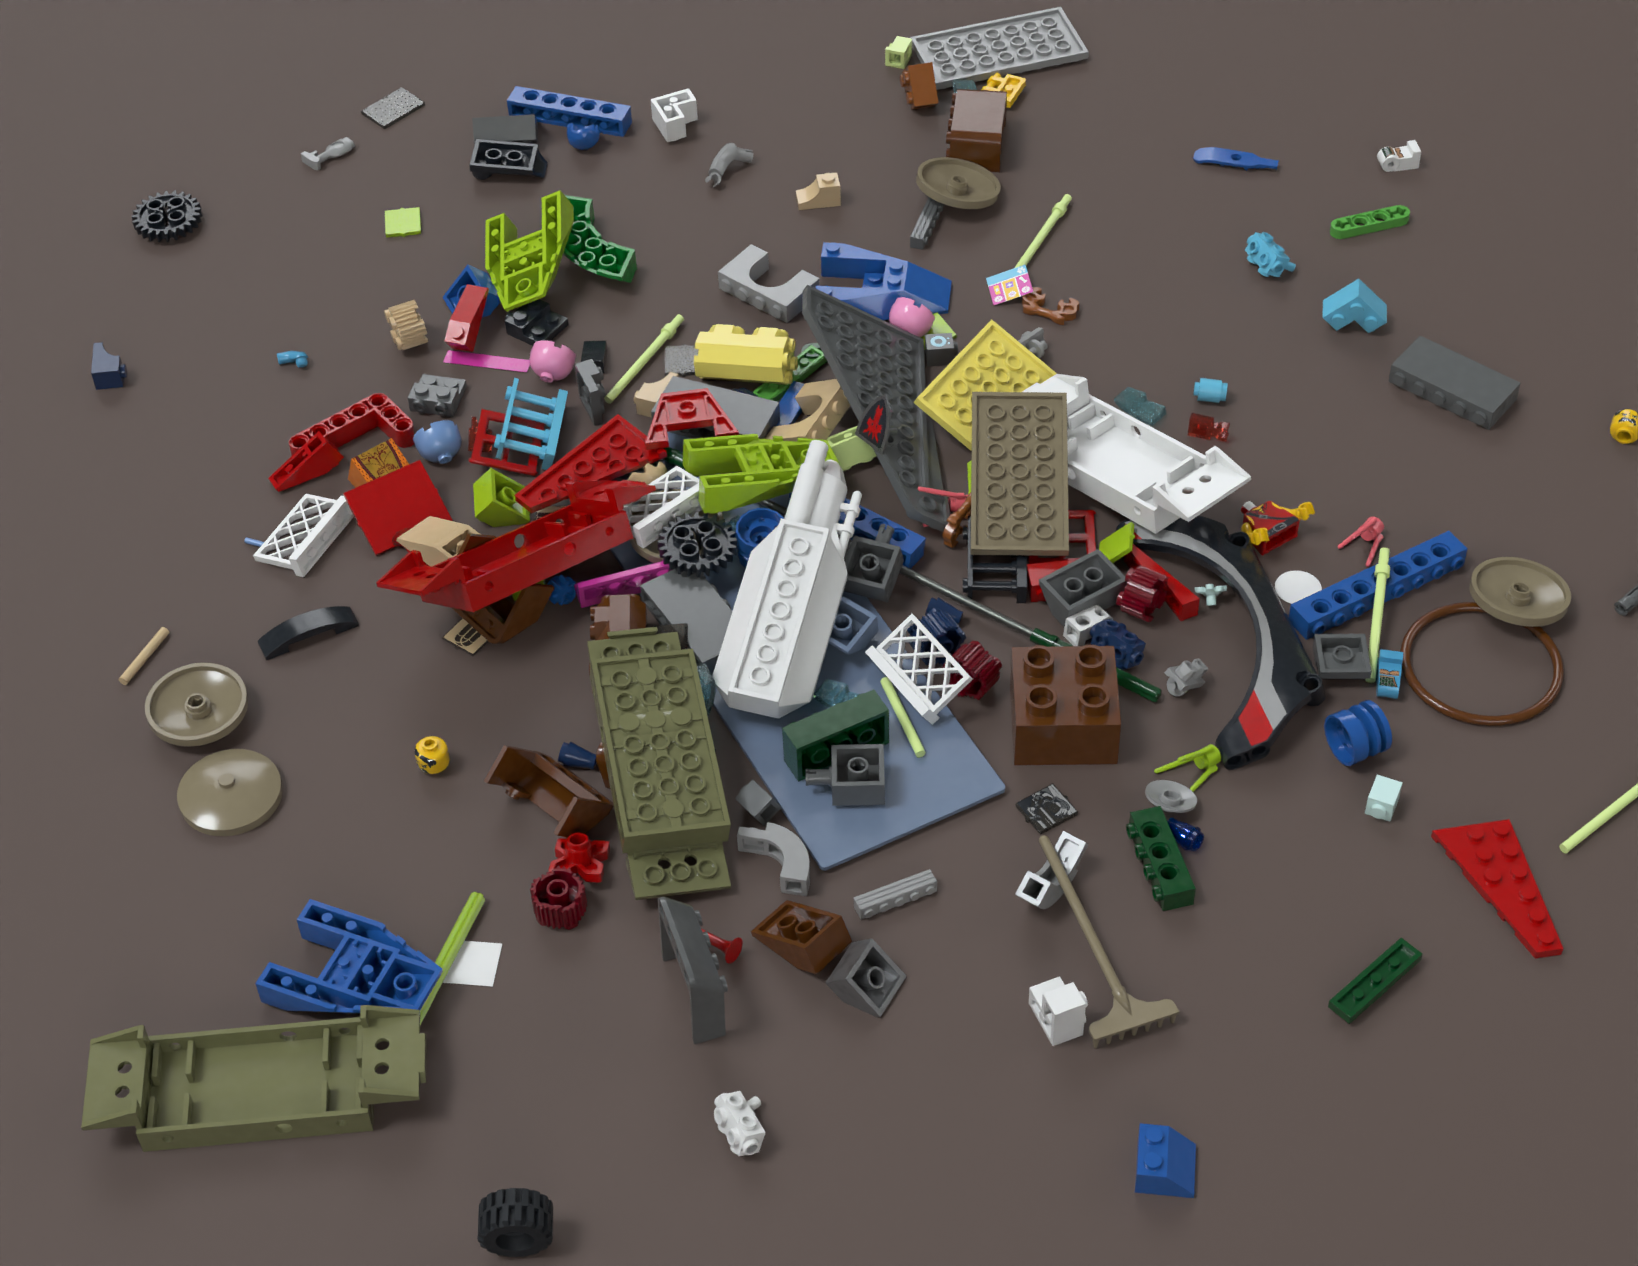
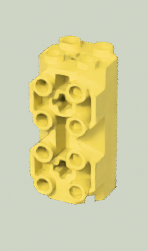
M713 325L708 332H700L695 342V349H699L698 356L694 355L695 375L701 379L791 384L793 378L792 371L797 370L798 358L794 357L796 341L789 338L788 332L778 328L760 327L756 328L752 335H745V330L739 326Z

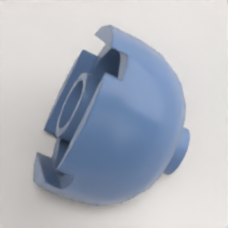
M442 420L430 424V429L424 431V428H421L416 432L413 441L421 457L427 461L445 464L450 462L460 450L461 435L453 421Z

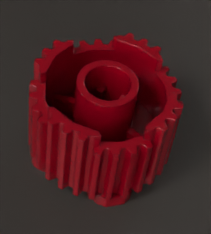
M1143 566L1137 567L1136 570L1130 568L1125 577L1127 585L1125 590L1119 593L1116 605L1121 607L1122 612L1146 622H1151L1154 618L1151 616L1156 608L1160 609L1163 606L1167 596V591H1164L1163 588L1164 582L1168 583L1169 577Z
M972 640L969 644L965 643L952 655L973 678L958 693V697L969 696L970 698L973 697L980 700L1000 678L1001 661L997 657L989 655V652L985 651L978 641ZM950 673L949 685L956 684L963 676L960 673Z
M557 866L556 869L552 870V873L546 872V875H541L542 878L533 879L530 891L533 910L538 923L542 926L547 925L548 928L552 926L553 929L564 927L571 930L577 927L579 924L578 920H581V916H584V912L587 911L585 886L580 877H577L575 873L573 874L571 868L566 869L564 866L563 868Z

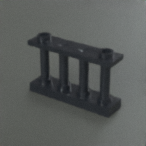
M968 515V525H963V540H968L967 578H963V593H967V597L972 599L973 590L1012 591V593H1016V603H1026V555H1011V558H1016V561L1011 563H973V555H971V516ZM973 573H1011V575H1016V579H1012V581H973Z

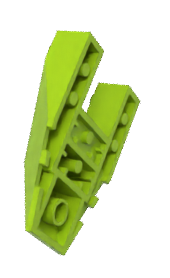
M561 190L542 197V229L517 239V227L505 213L486 220L485 268L491 277L492 284L498 291V297L506 312L545 297L557 275L574 222L573 205Z
M757 434L683 440V466L685 471L695 477H699L698 501L703 513L710 514L730 511L793 492L800 466L805 461L812 440H820L828 445L829 448L825 461L834 460L838 462L828 441L822 439L797 438L796 442L784 441L782 436H773V440L759 439Z

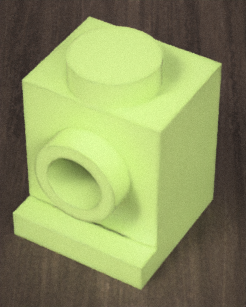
M897 36L894 42L890 43L889 47L885 49V65L905 69L912 56V39Z

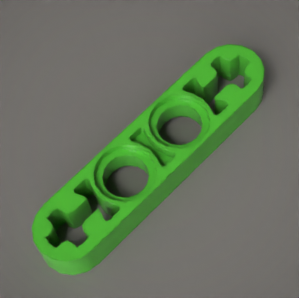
M1396 205L1337 218L1331 222L1330 235L1336 239H1345L1403 226L1409 221L1410 210L1405 206ZM1355 223H1362L1364 225L1360 226L1356 225Z

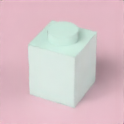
M1377 775L1368 796L1365 814L1390 822L1400 797L1403 782Z

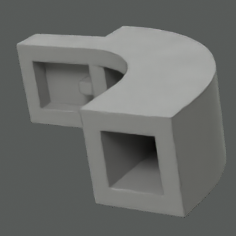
M767 822L765 830L753 827H739L737 833L738 851L767 855L776 859L782 865L780 874L781 893L807 897L810 886V861L807 849L801 839L787 828Z
M1063 831L1054 849L1070 882H1072L1078 872L1076 867L1085 853L1088 844ZM1047 860L1038 872L1032 873L1027 871L1015 895L1041 909H1047L1064 892Z

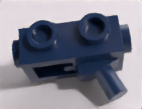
M1107 619L1092 626L1090 630V636H1092L1091 645L1114 646L1117 668L1128 669L1141 663L1146 643L1139 639L1136 634L1127 631L1125 624H1118L1114 620Z

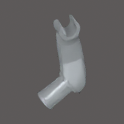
M735 143L725 144L715 156L708 172L709 176L706 177L705 182L708 183L712 179L714 181L713 187L717 186L721 182V177L727 166L732 161L738 160L751 163L753 160V150L739 148Z

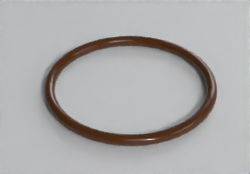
M1476 602L1445 605L1421 616L1412 624L1404 636L1400 652H1403L1402 671L1409 686L1427 705L1458 721L1484 726H1502L1522 722L1544 711L1557 697L1563 683V661L1554 641L1540 626H1523L1543 643L1551 657L1553 680L1547 693L1533 706L1517 713L1487 716L1464 712L1436 699L1421 685L1411 666V646L1421 629L1440 617L1460 612H1487L1480 608Z

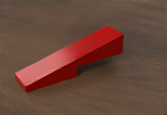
M1133 544L1132 551L1124 556V562L1127 566L1135 570L1137 567L1143 566L1168 576V583L1164 582L1165 585L1163 587L1164 591H1167L1165 602L1180 621L1197 616L1200 598Z

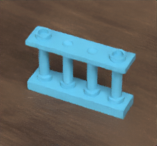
M514 378L512 387L508 386L505 399L509 400L502 432L501 435L497 434L495 438L494 448H498L496 458H501L504 447L539 456V459H543L541 469L547 470L552 466L568 391L559 389L557 398L552 397V399L518 391L519 379ZM514 399L548 407L550 411H553V414L549 413L547 415L513 406ZM513 415L545 423L547 427H550V430L546 429L543 431L509 422L510 416ZM509 431L541 439L543 443L547 444L546 446L542 445V447L507 439L506 434Z

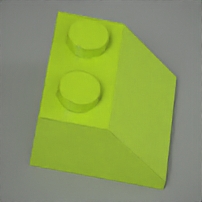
M490 468L473 484L475 518L492 527L529 523V511L516 502L514 496L525 486Z

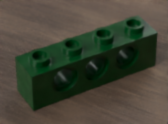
M1161 806L1130 812L1129 823L1126 824V832L1128 838L1133 839L1135 843L1134 850L1137 859L1143 862L1145 879L1147 881L1150 880L1152 884L1154 901H1159L1162 911L1194 905L1196 888Z

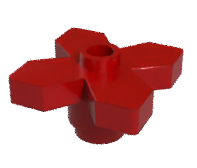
M574 833L567 839H557L555 856L558 859L551 861L549 873H552V870L556 869L557 866L560 868L564 866L566 869L571 868L573 874L578 873L585 882H602L604 864L601 862L608 859L610 853L609 841L594 840L591 842L584 833Z

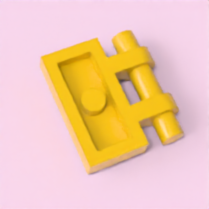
M995 73L987 80V85L981 90L1006 91L1007 108H1011L1026 86V79L1010 74L1002 78L1001 74Z

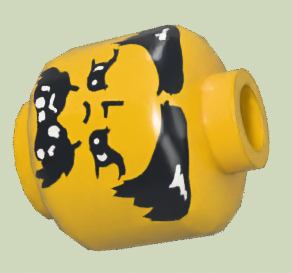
M1623 409L1616 412L1610 426L1612 438L1623 444L1633 443L1638 440V412L1631 409Z
M429 736L421 739L415 746L416 763L422 772L437 774L447 768L450 758L447 744L443 739Z

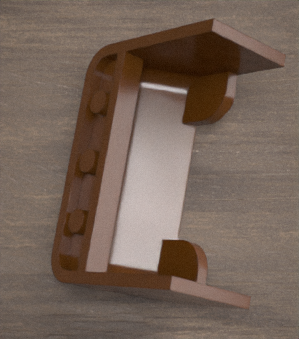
M468 533L457 555L497 537ZM533 584L521 590L514 605L506 598H503L475 612L452 609L490 643L503 644L538 621L554 587L552 585Z
M504 745L484 779L487 784L504 787L506 789L505 793L513 799L519 800L520 797L529 799L559 822L553 833L566 839L574 833L586 834L608 816L614 807L611 800L558 761L537 751Z

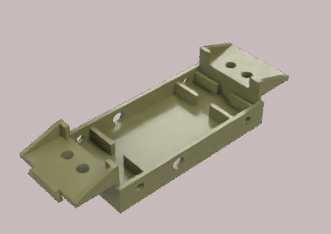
M657 627L607 632L610 639L587 641L590 682L623 854L627 853L626 866L635 900L731 888L722 845L724 841H728L731 823L693 649L681 650L678 632L656 634L658 631ZM687 857H693L697 863L689 866L684 860ZM667 860L671 866L663 869L658 865V862Z
M360 1005V1017L153 1036H148L144 1025H138L91 1039L81 1128L84 1131L135 1126L136 1135L143 1152L373 1131L374 1104L420 1099V1083H426L427 1034L420 1033V1010ZM290 1031L294 1032L295 1035L285 1036L281 1033ZM386 1041L389 1043L388 1048L385 1050H378L376 1048L379 1042ZM126 1064L132 1066L131 1070L127 1073L119 1072ZM385 1065L389 1067L385 1074H377L375 1072L379 1066ZM122 1089L130 1090L129 1094L124 1098L116 1096Z

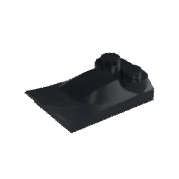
M476 139L469 166L472 175L480 180H485L492 176V174H513L545 178L548 162L541 155L538 144Z

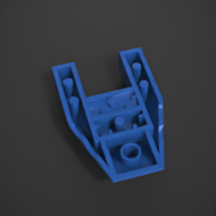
M823 242L821 253L822 277L864 280L862 288L816 286V289L884 321L889 319L892 305L897 298L901 297L914 300L913 305L919 308L921 305H924L932 314L937 312L939 315L948 313L952 286L951 280L905 260L848 244Z
M309 899L297 918L302 939L335 950L320 976L315 978L269 962L255 984L262 1003L286 1011L360 1013V1005L420 1010L443 970L420 951L416 952L408 946L406 941L399 935L396 937L387 930L383 923Z

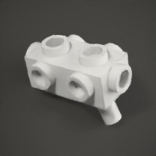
M741 1091L720 1094L714 1101L716 1105L714 1118L718 1124V1129L727 1136L731 1151L739 1157L758 1153L766 1133L754 1112L755 1109L761 1106L760 1099L754 1096L746 1101Z

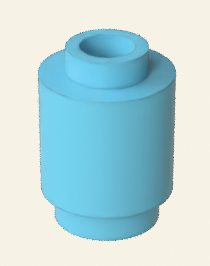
M1200 378V382H1195L1193 395L1198 396L1197 401L1214 403L1226 401L1228 383H1222V380Z

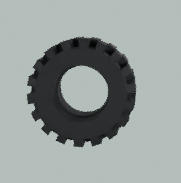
M526 1188L501 1189L487 1194V1197L482 1198L478 1211L477 1239L480 1246L487 1249L490 1253L509 1257L534 1255L539 1253V1251L547 1249L553 1239L552 1201L545 1194H540L538 1191Z

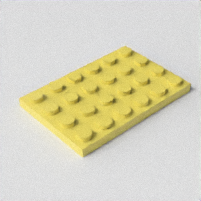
M991 319L916 398L914 404L972 451V392H1022L1035 383H1043L1057 373Z

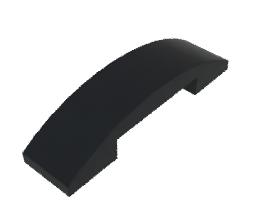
M334 606L320 608L284 621L268 631L257 642L265 659L269 660L290 652L288 648L290 644L334 629L335 633L339 634L358 627L359 623L350 607Z

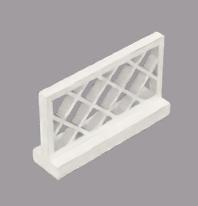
M676 466L648 484L654 485L656 489H664V492H651L638 500L646 501V504L634 505L636 502L623 505V510L628 513L627 517L633 537L636 538L638 546L645 548L657 540L659 533H662V527H668V521L676 523V516L685 519V513L692 517L695 512L702 510L698 501V478ZM676 476L682 478V480L670 481ZM669 488H681V491L669 492ZM661 499H663V502H662V503H651V504H650L651 500H661ZM645 511L644 515L632 516V512Z
M305 494L253 555L255 561L293 569L296 576L304 577L354 517L344 496L334 500ZM308 503L317 504L315 506L304 509ZM330 508L328 512L322 513V510ZM317 512H319L320 514L312 518L306 519V516ZM303 518V521L291 525L294 520ZM318 523L314 528L309 529V526ZM306 527V531L297 533L295 535L293 534L294 531ZM290 533L289 537L278 540L280 536ZM304 539L302 543L296 545V541ZM293 543L292 547L280 551V547ZM277 549V552L265 555L268 551ZM291 555L289 560L283 559V557Z
M913 614L904 620L877 648L872 645L865 652L921 716L932 725L940 718L937 714L973 680ZM915 623L917 626L916 636L906 637L907 629ZM922 641L932 642L931 652L920 653ZM905 642H915L914 653L904 654ZM893 643H899L898 654H888L886 650ZM936 657H946L945 668L934 669ZM919 658H930L929 669H918ZM903 659H913L912 670H902ZM950 673H960L963 676L956 684L949 685ZM928 674L927 686H917V675ZM934 674H944L943 685H933ZM943 690L942 698L934 705L931 702L932 691Z

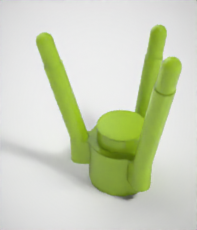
M1210 744L1198 751L1179 757L1177 761L1156 768L1154 772L1158 774L1194 760L1199 769H1206L1203 775L1191 786L1190 790L1194 792L1212 773L1218 770L1216 764L1221 762V754L1216 746Z

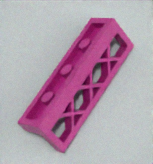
M663 561L579 582L574 584L579 604L581 608L601 603V598L605 595L641 593V584L671 570L669 569V564H663Z

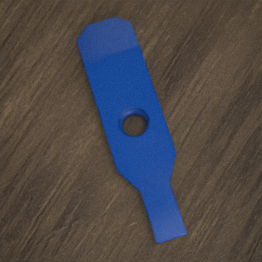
M1217 147L1200 148L1195 151L1193 157L1196 163H1217L1222 167L1230 165L1233 167H1243L1245 170L1255 168L1277 169L1279 160L1260 158L1249 152Z

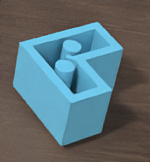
M1357 279L1323 300V319L1336 331L1355 320L1363 329L1370 333L1387 323V304L1360 279Z

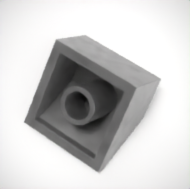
M871 938L851 943L826 981V984L842 1002L875 1017H881L906 978V975Z

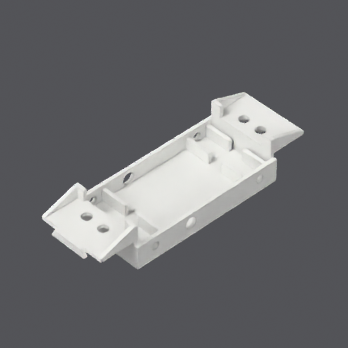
M1055 374L1043 383H1035L1022 391L1067 393L1068 485L1155 534L1179 518L1188 522L1251 481V476L1218 447L1214 446L1206 451L1205 456L1090 395L1088 382L1084 377ZM1134 426L1139 429L1141 435L1136 433Z

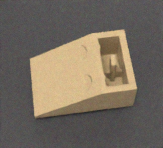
M429 516L399 536L396 541L409 551H420L423 561L429 566H434L456 556L468 533H480L467 524Z

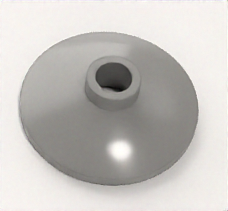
M1156 780L1146 786L1145 795L1147 799L1155 806H1161L1162 810L1166 812L1184 813L1196 807V795L1180 783L1169 780Z

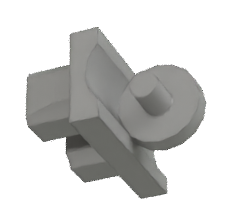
M1040 327L1032 332L1027 331L1023 333L1021 339L1018 340L1038 358L1044 356V350L1048 348L1043 338L1044 330Z
M1199 658L1194 659L1192 663L1186 660L1180 666L1169 667L1164 672L1169 676L1167 681L1169 693L1173 696H1182L1189 689L1201 687L1205 683L1202 676L1206 673L1208 667Z

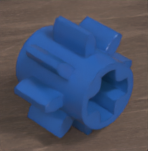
M563 575L553 577L547 584L554 587L549 600L553 604L558 603L561 606L569 604L576 596V591L573 587L576 582L569 576L566 578Z

